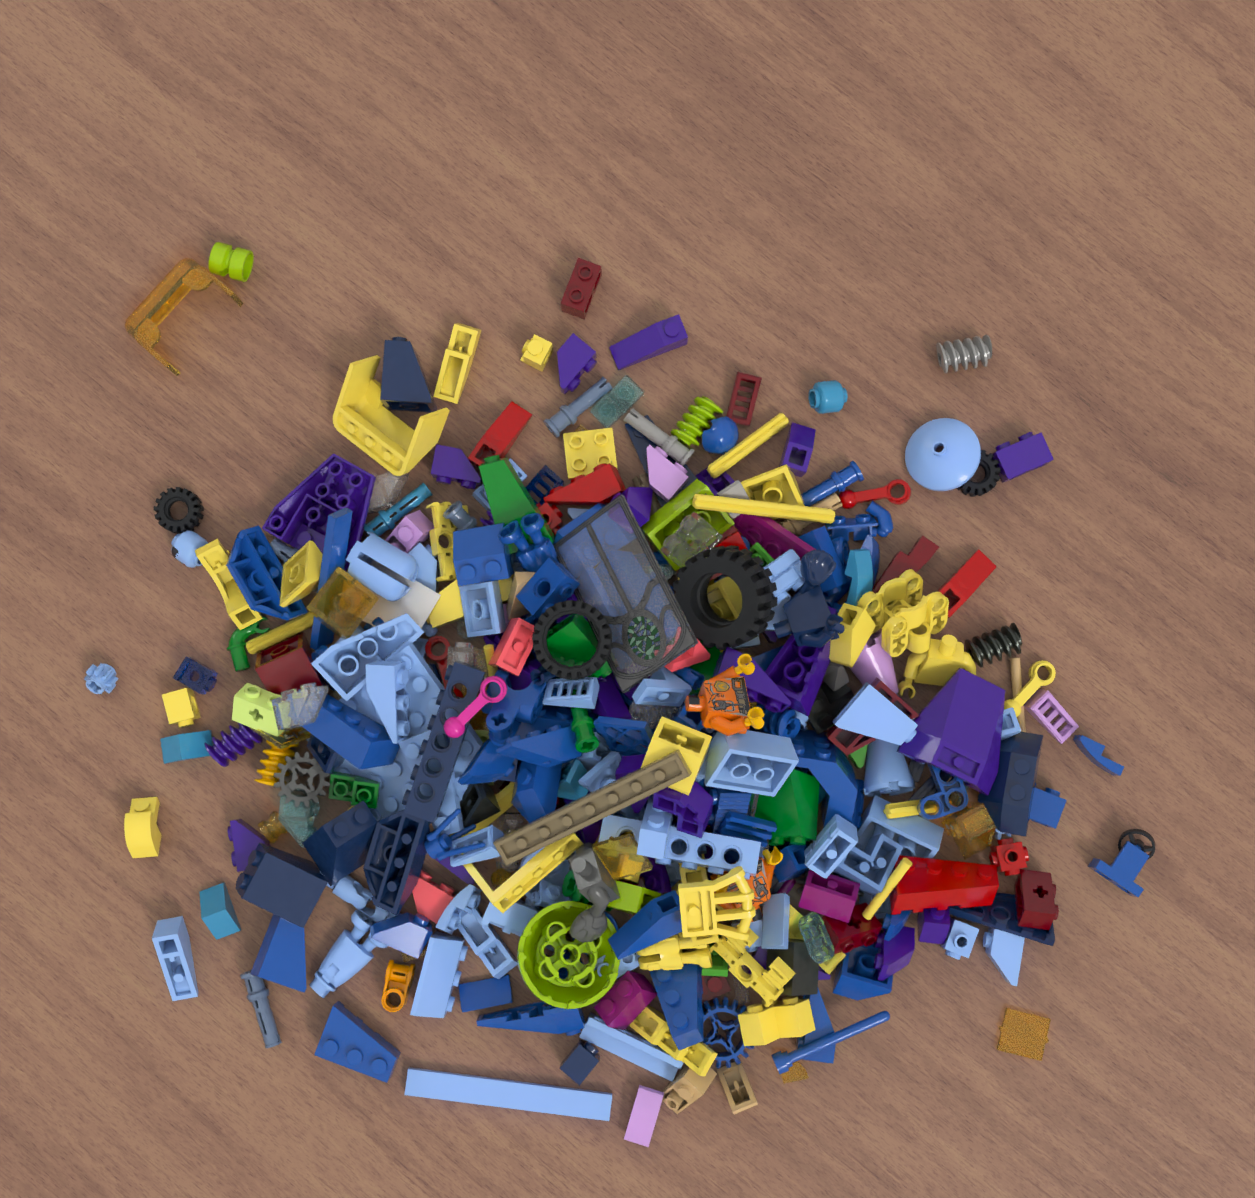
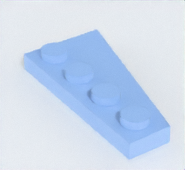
M431 730L399 742L411 774L415 764L420 765L422 755H419V750L423 740L429 739ZM441 733L437 735V743L442 747L449 745L447 744L446 734ZM437 759L429 760L428 766L432 771L438 772L441 770V763ZM454 771L437 820L432 823L434 830L457 808L461 809L459 796L456 795L454 782H456ZM420 785L422 795L428 797L433 794L430 785ZM460 812L440 834L446 833L450 835L464 829L462 813Z

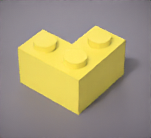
M789 996L783 998V1001L776 999L769 1007L764 1006L766 1004L764 999L762 1004L747 1006V1011L738 1014L744 1046L766 1045L779 1038L802 1037L815 1031L809 999H798V996Z

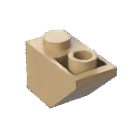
M687 1065L684 1066L675 1076L673 1082H670L662 1091L664 1092L662 1101L676 1114L680 1113L704 1095L717 1073L710 1067L706 1076H699Z

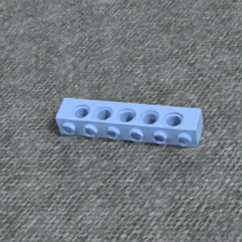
M613 815L603 818L598 847L604 849L603 853L607 855L619 856V852L630 854L629 858L645 861L647 856L637 855L642 821ZM670 826L663 860L656 858L655 863L670 866L671 861L682 863L681 868L697 870V866L708 868V873L723 875L724 871L729 872L731 869L741 866L745 871V879L750 880V876H756L761 842L704 832L703 837L699 838L678 831L677 827ZM624 832L634 834V841L630 845L620 843V836ZM677 841H682L687 846L686 851L681 855H677L671 850L672 845ZM709 846L713 850L712 857L701 859L698 856L699 848ZM732 850L738 853L739 860L737 863L728 864L724 860V854L727 851Z

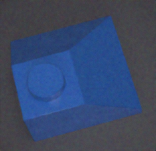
M874 944L867 947L860 946L845 953L846 956L837 965L835 972L834 994L858 1001L891 992L893 975L884 981L878 980V969H874V959L876 953H878V948H875Z

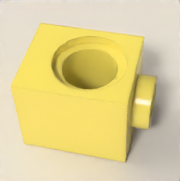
M184 688L162 694L169 724H178V727L182 728L193 725L194 719L201 718L192 688Z

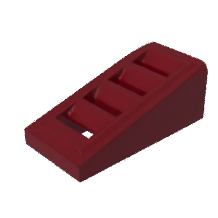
M737 371L726 417L731 418L737 424L750 426L762 380L761 377ZM742 380L754 383V387L742 386L740 382ZM738 390L752 393L751 398L737 395ZM735 401L750 403L749 408L735 405ZM733 410L747 413L746 418L733 415Z

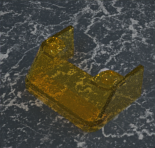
M190 258L180 260L125 322L127 333L176 376L180 372L157 353L153 347L159 342L161 337L158 325L191 289L203 291L213 283L238 306L241 307L243 305V302L232 290L209 270Z

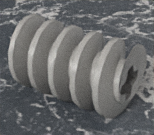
M987 334L982 339L979 336H975L973 340L965 338L963 342L955 339L953 344L950 341H945L943 346L938 342L936 344V352L939 365L944 373H948L949 365H952L955 372L958 371L959 364H962L963 369L967 370L969 362L976 369L980 360L983 366L987 367L988 359L992 357L990 337Z

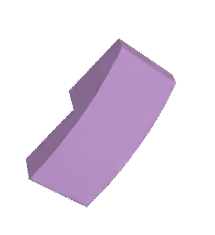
M639 1085L624 1140L649 1147L664 1092Z

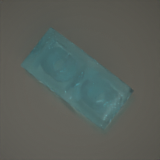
M625 375L610 393L604 395L590 412L606 428H610L645 392L628 375Z

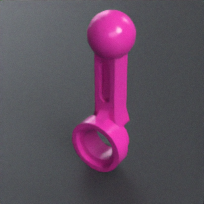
M490 676L484 679L480 685L478 697L458 717H450L445 721L444 732L451 738L460 737L465 731V724L489 702L497 703L501 701L507 693L506 682L498 676ZM496 682L499 684L501 692L497 697H491L487 694L486 686L488 683Z

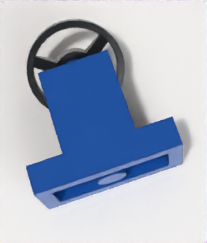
M1129 829L1119 837V853L1111 866L1101 859L1093 858L1088 867L1130 896L1139 898L1144 889L1133 881L1146 861L1153 856L1156 847L1155 840L1144 830ZM1133 834H1141L1151 841L1152 846L1144 845V842L1135 839ZM1128 835L1130 842L1126 841V843L1122 847L1121 841L1125 836Z

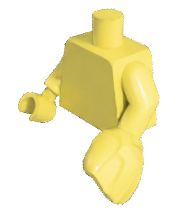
M944 635L942 640L930 639L928 651L918 654L911 653L908 656L903 675L906 678L905 681L900 682L898 685L899 693L902 697L903 691L906 688H910L908 695L912 699L916 692L912 685L913 679L914 683L944 686L959 668L976 675V664L971 655L964 652V644L957 642L953 635Z

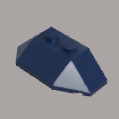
M1020 732L1001 740L998 773L988 796L980 792L978 794V802L1002 833L1027 836L1043 735Z
M404 809L377 821L363 867L368 887L373 896L371 897L373 905L394 915L399 914L417 885L427 853L424 845L425 841L428 840L426 835L431 833L428 821L403 813Z

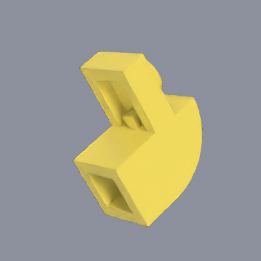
M158 797L132 799L130 812L125 813V839L132 858L155 857L159 854L162 835L156 824L160 805Z

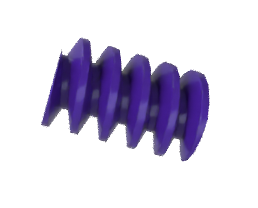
M238 723V729L229 725V735L222 730L220 732L222 740L212 737L214 745L210 746L206 742L204 745L207 752L218 764L227 767L229 759L231 761L237 760V753L240 755L246 753L245 747L252 749L254 748V741L261 743L263 741L262 732Z

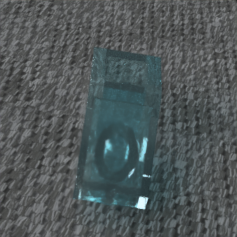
M291 793L297 797H306L304 794ZM284 795L280 798L278 820L299 846L305 848L302 843L317 831L313 824L314 817H317L319 813V802L315 804L310 800L308 808H305L303 802H300L298 808H294V801L292 800L287 805L285 804L287 797Z

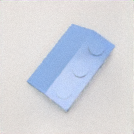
M747 730L746 734L736 733L726 736L717 731L710 742L704 783L705 786L775 797L799 762V759L789 737Z
M874 795L863 812L861 827L857 829L858 842L855 847L864 852L870 838L882 833L903 846L900 855L933 859L939 851L944 828L918 815L888 819L883 809H885L886 804L891 802Z
M438 931L430 937L410 1015L444 1018L447 1011L452 1012L455 997L451 996L453 987H458L462 974L461 971H458L460 961H465L468 946L464 945L465 938Z

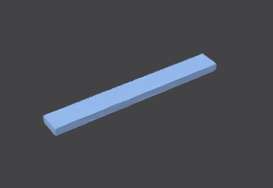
M409 1067L404 1095L609 1121L613 1093Z

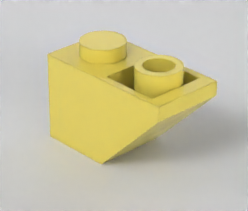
M844 603L837 615L843 618L840 624L844 625L845 630L843 633L838 634L839 638L830 640L829 659L831 662L852 668L873 633L876 624L865 608Z

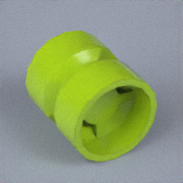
M216 242L209 257V272L223 277L229 274L231 279L246 282L252 271L254 255L251 250L240 247L233 250L232 245Z

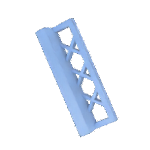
M591 1012L585 1022V1028L582 1029L579 1038L673 1082L678 1069H681L683 1065L682 1061L675 1060L658 1045L651 1044L644 1037L627 1029L620 1030L608 1027L600 1016Z

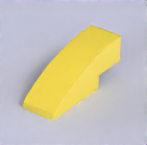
M461 323L454 324L433 397L458 404L481 334L480 329Z

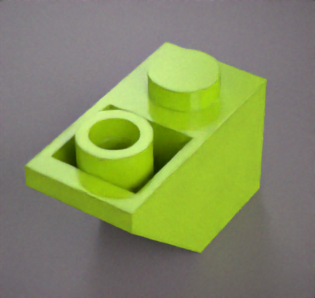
M616 881L621 898L610 902L607 907L635 915L649 901L661 896V893Z

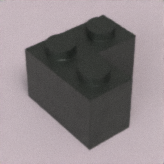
M825 682L821 684L808 716L809 719L807 720L818 735L834 724L832 721L854 697L848 685L845 684L838 690L833 691Z

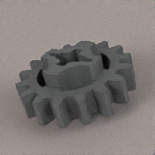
M295 752L293 760L286 756L284 758L286 765L279 763L277 766L281 773H274L273 775L274 778L279 779V782H276L273 787L281 789L277 796L282 797L285 795L287 797L285 800L286 805L291 800L294 801V808H298L300 802H303L305 808H308L310 800L317 804L319 802L317 795L323 797L326 795L322 788L330 786L329 782L324 781V778L330 774L322 771L315 758L309 759V752H306L304 757L301 758L299 753ZM298 763H305L312 767L310 769L300 768ZM289 770L291 779L285 785L284 776L286 771ZM296 774H299L301 777L307 776L308 779L305 782L307 786H304L302 783L296 784L295 781L298 779ZM318 775L319 784L315 791L312 783L313 778ZM293 791L303 792L304 795H306V797H297L292 795L291 793Z

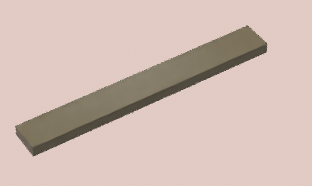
M678 749L496 839L493 844L507 866L689 777L692 772Z

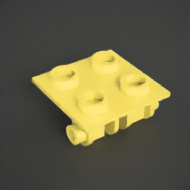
M612 428L563 433L568 479H573L579 475L586 476L594 472L593 469L603 463H610L617 468Z

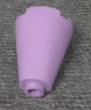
M877 631L870 636L854 666L849 668L862 685L866 682L871 684L878 678L897 694L899 689L892 657L882 649V632Z

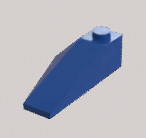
M543 1001L478 1016L476 1021L477 1026L553 1034L566 1033V1036L578 1034L581 1032V1029L585 1028L582 1007L564 1009L551 1006Z

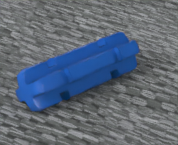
M856 779L858 792L851 823L859 829L862 823L861 814H863L864 781Z

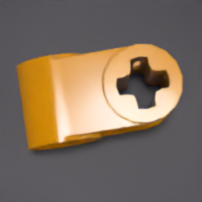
M392 959L389 960L381 999L382 1006L386 1011L397 1012L406 1005L414 978L415 964L408 966L395 963ZM395 992L400 995V1005L394 1006L389 1002L390 993Z

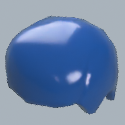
M726 416L711 420L712 427L703 431L702 445L705 451L724 455L736 446L739 439L736 423Z

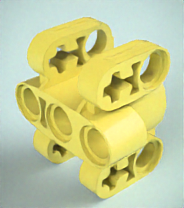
M913 569L906 570L899 578L887 581L881 586L878 593L875 594L873 591L865 593L857 604V607L866 609L876 624L872 634L882 628L881 646L891 657L899 656L906 648L917 654L928 651L931 634L939 633L945 627L948 620V598L941 592H932L922 597L923 579Z

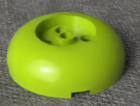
M575 901L551 904L540 910L529 920L520 936L517 960L521 977L528 989L538 999L551 1006L564 1009L588 1006L602 998L610 990L618 976L620 960L617 959L608 942V939L617 931L608 918L607 930L592 942H580L576 939L568 942L565 938V934L570 930L575 918L581 912L592 907L589 904ZM547 945L552 946L554 949V953L550 957L544 954V948ZM564 950H568L570 953V957L566 960L563 958ZM582 953H587L589 956L587 964H582L579 961ZM605 955L603 962L608 963L609 966L604 965L600 968L602 975L600 977L597 969H594L597 959ZM562 967L568 971L565 979L559 978L558 970Z

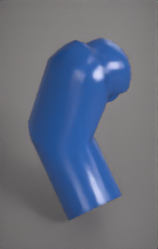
M872 500L865 511L877 518L879 525L876 528L877 534L881 537H886L893 530L891 514Z

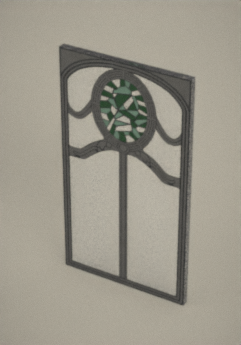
M620 494L553 544L559 563L563 564L580 582L579 586L574 590L577 600L588 603L598 609L610 626L612 648L607 662L622 693L628 692L631 688L642 682L643 679L648 678L698 644L624 495ZM587 619L597 641L599 642L598 632L594 624L589 619Z

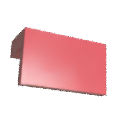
M519 617L511 618L488 665L499 667L515 676H519L533 648L532 636L535 626Z

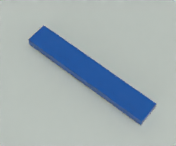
M346 507L328 515L310 640V648L317 650L322 645L327 646L334 639L353 512Z

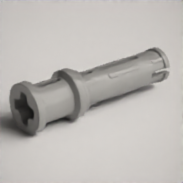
M634 408L630 410V413L623 420L659 446L668 456L682 466L687 463L695 452L693 448L689 449L679 442L677 436H669Z

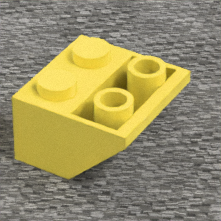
M662 716L653 734L641 768L679 749L692 774L668 787L689 796L708 752L712 736Z

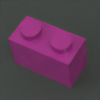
M809 869L798 907L849 923L860 883L832 874L826 879Z
M627 971L594 1008L608 1027L625 1030L657 996V992L644 975Z

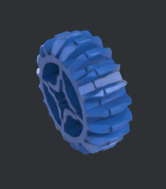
M713 997V1006H710L707 1000L703 1002L706 1008L703 1011V1023L709 1017L713 1028L706 1034L707 1036L704 1037L702 1042L706 1045L723 1044L728 1051L716 1052L718 1053L715 1058L716 1068L721 1067V1061H725L726 1067L730 1068L731 1059L734 1058L735 1063L740 1064L739 1054L745 1058L749 1056L745 1047L754 1049V1046H744L742 1038L736 1047H734L731 1041L732 1034L740 1027L738 1014L745 1012L747 1008L745 1005H742L736 1009L738 1005V1000L736 999L732 1001L731 1005H728V997H723L722 1004H719L717 997ZM727 1012L736 1016L737 1019L734 1021L733 1019L722 1021L716 1013ZM716 1022L719 1024L720 1027H722L723 1030H729L726 1031V1038L728 1043L726 1042L724 1037L722 1038L720 1034L717 1036L715 1035V1033H718Z

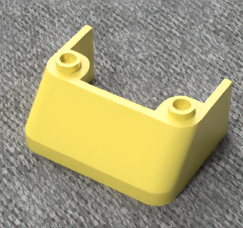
M375 355L351 362L333 414L334 427L393 475L401 476L409 473L438 443L450 410L443 408L420 416L416 429L413 430L382 406L383 403L380 400L381 384L374 379L381 357Z

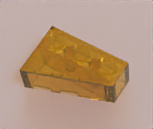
M968 801L964 809L942 817L943 821L940 822L942 828H944L947 836L951 835L964 860L992 845L990 841L993 840L992 835L995 833L996 826L983 803Z

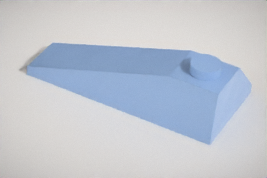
M405 613L331 645L311 664L347 702L366 685V664L377 660L389 661L406 646L417 640L424 631Z

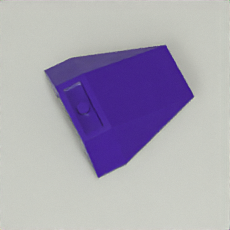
M333 453L273 508L262 529L298 550L311 540L323 554L328 515L346 507L353 511L346 553L347 559L357 541L361 542L376 477ZM346 559L344 566L345 573H347L350 563L346 561Z
M959 668L919 713L920 716L913 720L918 725L915 728L917 733L910 742H903L902 745H899L897 752L919 763H928L965 781L964 785L988 796L999 767L1005 690Z

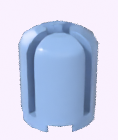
M366 532L370 536L362 543L360 541L355 543L346 559L350 563L348 573H343L346 577L358 582L386 600L397 601L405 596L411 588L371 564L372 561L375 560L412 582H415L418 575V563L414 557L383 540L373 532Z

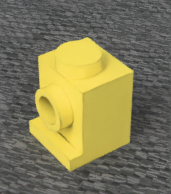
M534 334L531 340L528 339L525 342L520 361L543 372L554 351L553 344Z

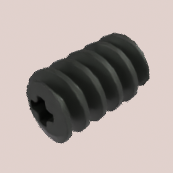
M1011 623L1010 628L1005 625L1001 627L1000 631L998 629L992 630L991 635L987 632L983 633L982 639L979 636H974L972 642L966 639L964 643L967 653L982 668L983 659H986L989 665L993 664L992 656L994 655L998 661H1002L1003 652L1008 658L1012 657L1011 649H1014L1017 654H1021L1022 638L1016 624Z

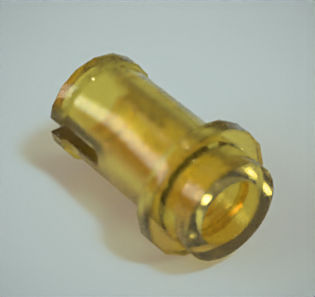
M498 869L491 875V884L497 889L514 873Z

